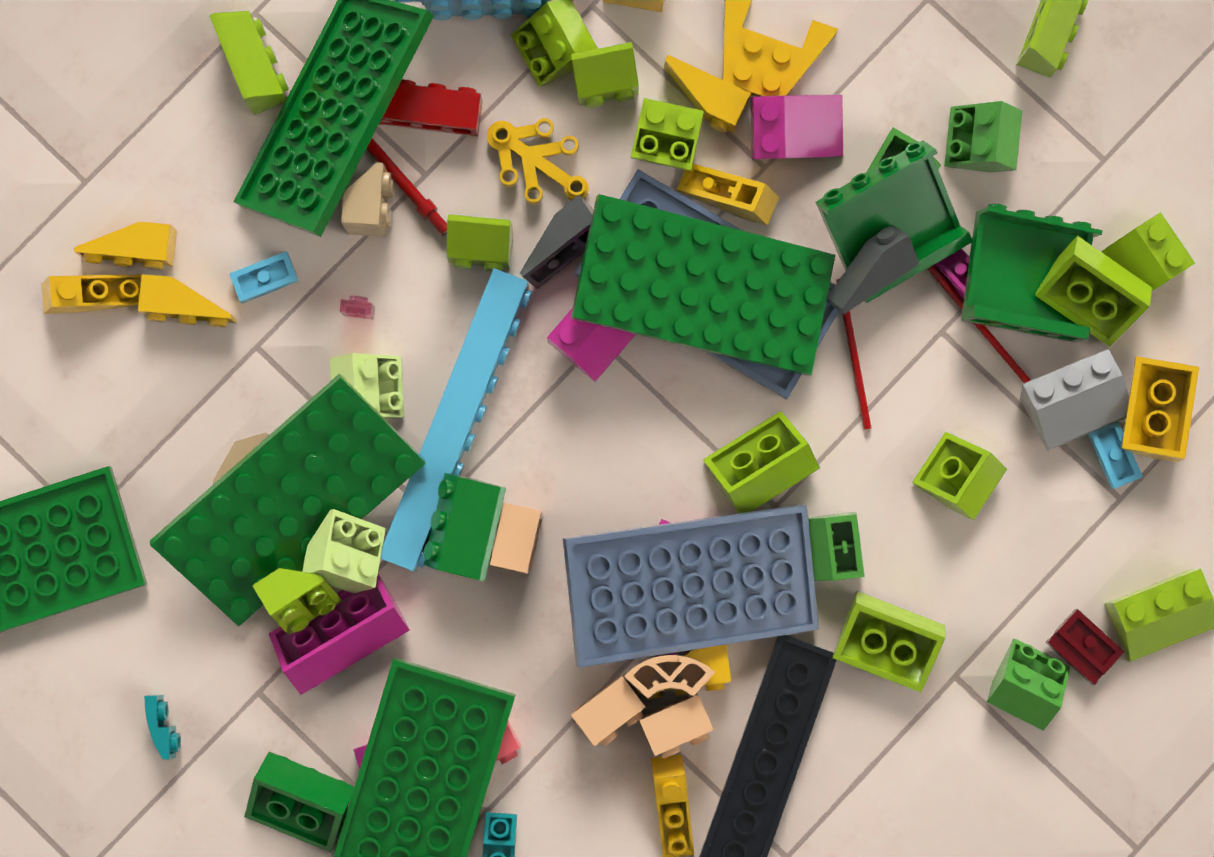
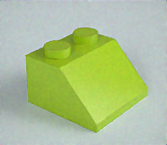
M632 42L571 54L572 75L579 106L586 105L587 108H595L603 105L604 101L616 99L617 102L631 100L634 98V95L639 94V82Z
M1161 212L1101 251L1150 285L1152 291L1195 264Z
M448 214L447 259L449 263H454L453 267L472 269V265L484 266V270L491 272L493 268L500 271L503 268H510L513 241L511 220Z
M945 432L912 483L951 510L974 521L1007 471V468L991 452Z

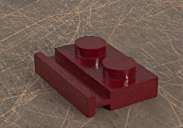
M1074 609L1056 629L1055 633L1045 642L1091 685H1096L1101 676L1125 652L1079 609Z

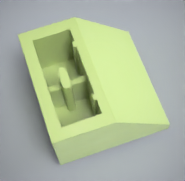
M350 353L329 358L330 381L340 373L384 419L404 418L401 356Z
M335 509L330 510L307 545L302 572L322 575L331 586L352 593L375 588L386 528Z

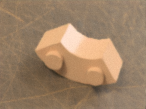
M661 655L640 662L631 668L624 677L647 698L657 691L668 688L681 689L694 696L715 672L705 664L692 658L679 655Z

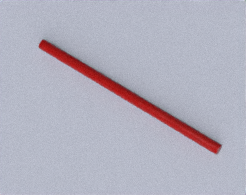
M934 265L927 268L959 308L963 310L964 300ZM973 323L1023 383L1029 382L1031 379L987 327L982 324Z
M848 311L843 314L863 426L864 430L872 429L851 314Z

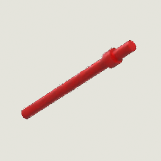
M371 138L366 150L378 163L384 164L387 172L391 173V178L415 204L418 214L424 220L428 219L442 236L446 235L447 222L437 212V206L430 199L426 200L384 150Z

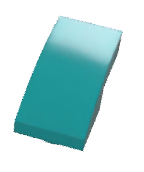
M164 695L144 696L147 724L157 751L163 760L176 758V752H180L181 735L176 733V726H164V720L168 719L169 714L168 702L164 701Z
M485 813L483 857H515L517 814Z

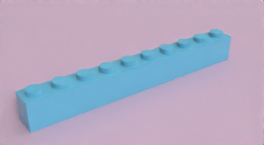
M493 268L420 451V455L424 458L426 464L414 473L408 481L382 546L380 559L414 572L417 571L418 566L424 567V548L431 535V518L436 511L439 500V484L443 480L445 473L458 476L462 473L464 463L460 462L464 450L469 452L476 435L471 432L475 422L481 423L485 415L487 406L483 405L486 394L492 395L496 387L498 377L494 376L498 364L503 366L510 349L506 347L509 336L515 337L521 323V320L517 319L521 307L526 309L529 304L532 291L528 290V281Z

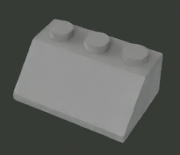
M1109 349L1024 383L1020 400L1047 451L1126 419L1129 395L1123 374Z

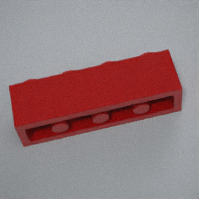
M402 79L379 125L478 137L483 103L481 93H476V90L470 87H459L458 90L446 89L445 85L438 83H429L428 87L418 86L414 81Z

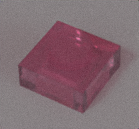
M352 295L349 300L341 299L339 312L346 317L374 320L375 306L368 302L366 297Z

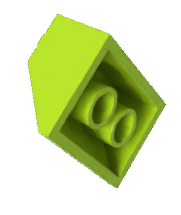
M1040 0L1016 65L1047 77H1051L1057 69L1062 70L1068 57V53L1064 52L1067 41L1072 43L1079 25L1074 24L1078 14L1082 15L1089 0Z
M249 11L221 12L209 15L242 97L253 114L257 115L285 103L287 97L284 92L288 91L289 87L283 74L277 75L273 64L278 63L271 45L268 47L264 45L262 37L266 36V32L260 18L254 20Z
M1077 236L1058 256L1036 291L1035 296L1077 325L1090 327L1089 333L1110 347L1150 307L1152 287Z
M782 411L703 459L717 484L738 514L755 510L820 469L809 443Z
M1201 568L1187 570L1105 603L1129 662L1214 628V599Z
M856 591L845 617L833 659L922 693L946 638L945 625Z

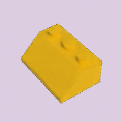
M1135 357L1121 449L1147 458L1177 463L1185 459L1199 374L1198 366Z

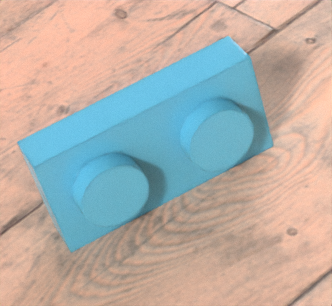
M287 251L229 273L238 299L242 304L299 282Z
M1119 422L1087 434L1111 490L1143 477L1133 453L1121 449L1123 430Z

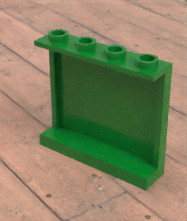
M923 140L908 145L905 151L894 157L882 160L877 167L867 173H860L854 176L851 182L826 192L823 198L815 202L845 271L864 244L877 235L880 230L894 225L909 235L919 265L866 299V303L972 243L969 231L964 229L959 223L933 158L938 152Z
M988 204V207L976 211L961 320L1069 342L1089 339L1090 327L1077 325L1036 297L1035 294L1058 256L1077 236L1092 245L1093 238L1102 235L1103 230L1091 228L1092 224L1087 222L1066 223L1059 216L1037 217L1035 212L1030 210L1008 211L1006 210L1007 206L1002 204Z

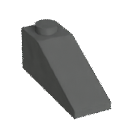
M580 195L569 201L561 210L555 213L520 271L522 277L536 289L585 252L594 209Z
M890 225L869 239L827 296L828 303L845 314L918 266L919 261L909 235L894 225Z

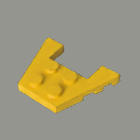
M725 0L722 80L750 92L751 96L754 97L787 96L813 62L821 55L830 41L834 39L838 28L812 20L803 47L799 48L742 27L752 0Z

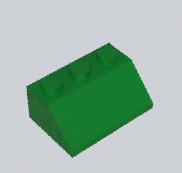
M445 473L438 487L439 500L436 511L431 518L432 530L430 539L424 548V565L439 571L485 581L506 488L477 479Z
M268 752L253 779L244 817L331 853L343 826L354 786L347 784L343 780H337L320 773L316 769L291 761L284 756Z

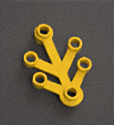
M541 118L536 124L514 127L507 121L494 122L488 128L487 141L493 149L499 152L501 164L499 178L502 185L513 187L518 182L517 171L512 167L511 151H513L522 158L526 182L524 195L529 204L536 205L543 199V192L538 186L535 167L563 186L565 195L570 201L578 195L586 199L589 193V186L583 177H571L544 158L560 154L567 156L576 154L579 146L578 140L574 136L568 135L559 142L528 147L520 139L534 136L544 139L549 138L554 132L551 120ZM548 124L550 130L547 133H542L539 131V126ZM499 131H505L508 136L504 140H499L496 134ZM567 141H572L575 147L572 150H566L563 145ZM505 173H513L515 176L513 181L506 182L503 179ZM579 183L582 185V190L580 192H573L571 185ZM531 190H537L540 195L537 199H530L528 193Z

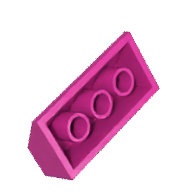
M571 309L548 335L547 341L585 375L596 382L636 334L570 319Z
M379 573L375 588L357 593L346 590L339 591L337 594L342 601L336 604L335 608L328 614L319 615L311 620L303 630L288 635L279 627L268 633L283 673L300 695L410 631L402 612Z

